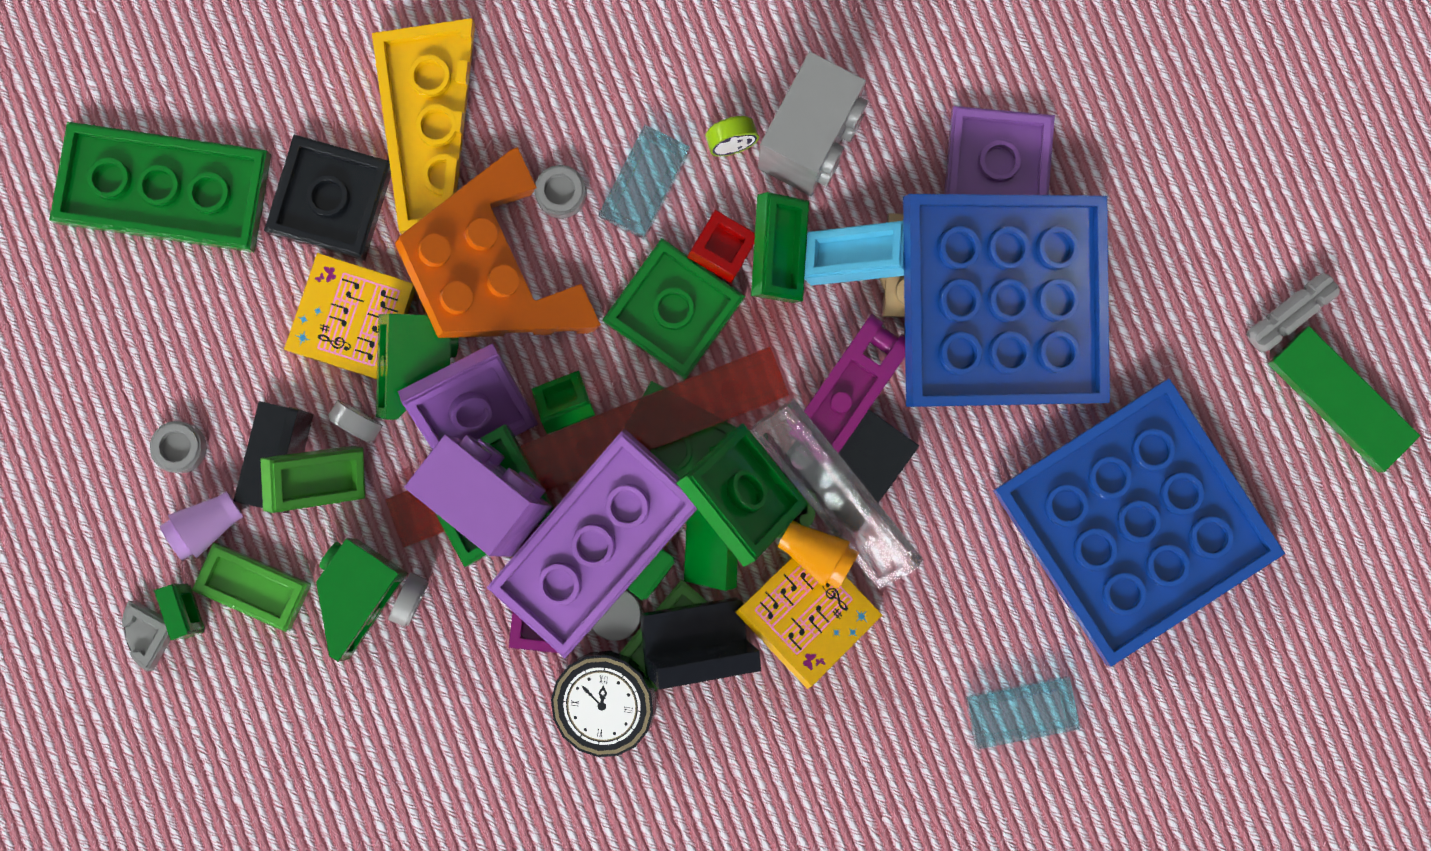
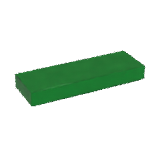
M1310 326L1303 328L1268 363L1378 473L1385 472L1421 436Z

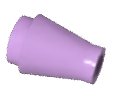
M226 491L218 497L168 514L170 520L159 527L169 545L183 561L191 555L198 558L231 525L244 516Z

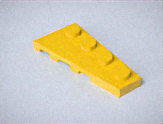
M473 18L372 33L398 228L401 234L457 192L475 33Z

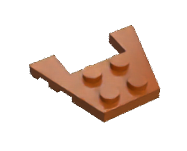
M518 147L509 150L400 235L395 242V246L438 338L504 336L505 333L533 332L534 335H552L554 332L576 331L577 334H588L594 332L601 325L582 284L534 300L492 210V208L531 196L534 189L537 188Z

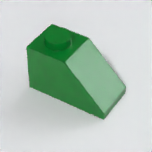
M378 314L376 417L386 420H397L406 411L398 391L449 366L450 358L457 356L459 337L438 338L428 315Z
M346 538L343 544L337 541L329 548L319 564V567L324 571L316 581L329 656L337 662L351 658L408 574L360 540Z

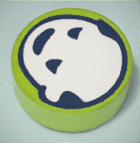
M734 116L721 120L712 125L705 134L710 153L713 156L720 157L742 152L752 147L759 140L754 120L748 116Z

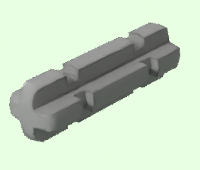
M1326 273L1314 277L1304 285V289L1294 293L1267 315V319L1260 320L1250 328L1246 334L1248 340L1261 353L1272 349L1282 341V336L1285 337L1291 334L1316 314L1320 307L1327 305L1340 293L1339 286Z

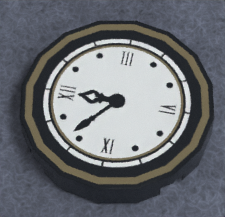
M612 651L590 652L570 663L556 680L551 697L553 720L562 737L578 751L596 757L619 756L636 747L652 727L657 709L655 688L649 677L646 678L643 671L638 668L639 665L630 657Z

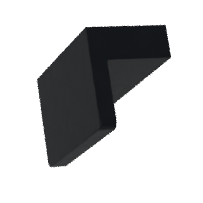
M261 401L258 402L234 502L263 508L260 458L304 452L314 414L297 408H287ZM283 511V512H279V513H288V514H289V511Z
M735 597L646 612L641 615L645 673L659 690L761 671L760 651L746 639L745 622L735 613L743 605L739 598Z

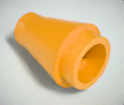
M794 520L788 526L777 546L790 555L821 585L825 587L829 583L837 589L841 586L859 555L858 551L849 547L851 541L803 526Z

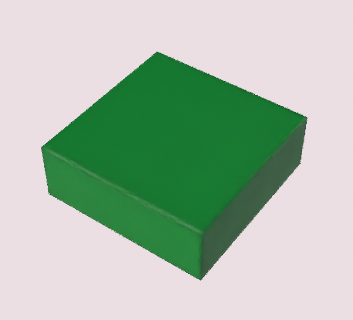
M575 371L531 389L542 425L547 434L596 416L580 371Z
M662 549L629 586L628 590L641 600L649 599L676 563L674 561L676 558Z
M171 584L154 590L170 641L187 639L204 633L205 627L191 585Z

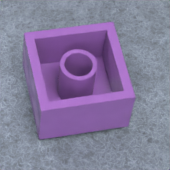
M467 434L463 439L444 435L404 486L406 490L488 556H514L552 508L548 502L541 498L546 491L544 487L522 471L517 473L510 468L506 470L500 465L505 457L484 440L479 438L477 441Z

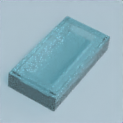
M644 125L599 212V217L645 240L690 153V146Z
M1067 676L965 696L974 744L977 749L1080 729L1070 677Z

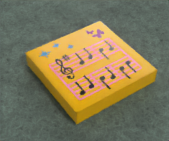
M317 253L284 350L377 380L378 314H408L416 289L411 282Z
M792 557L735 612L807 689L812 687L882 616L876 607L847 577H845L839 589L829 583L824 587Z

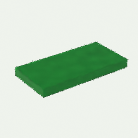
M67 122L49 221L59 225L255 253L271 154L267 150Z

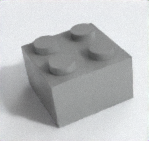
M809 51L760 143L758 169L810 196L813 195L818 183L827 187L841 161L839 158L844 150V146L839 144L840 141L844 139L851 142L864 117L863 113L868 100L861 96L866 80Z

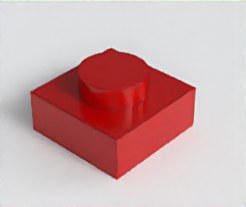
M714 210L687 258L732 283L754 245L755 233L719 211Z

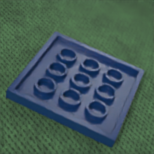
M908 194L903 196L906 407L1110 403L1107 196Z
M1170 379L1162 381L992 490L1105 665L1112 667L1285 554Z

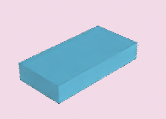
M903 221L811 231L807 234L804 279L811 286L904 276Z

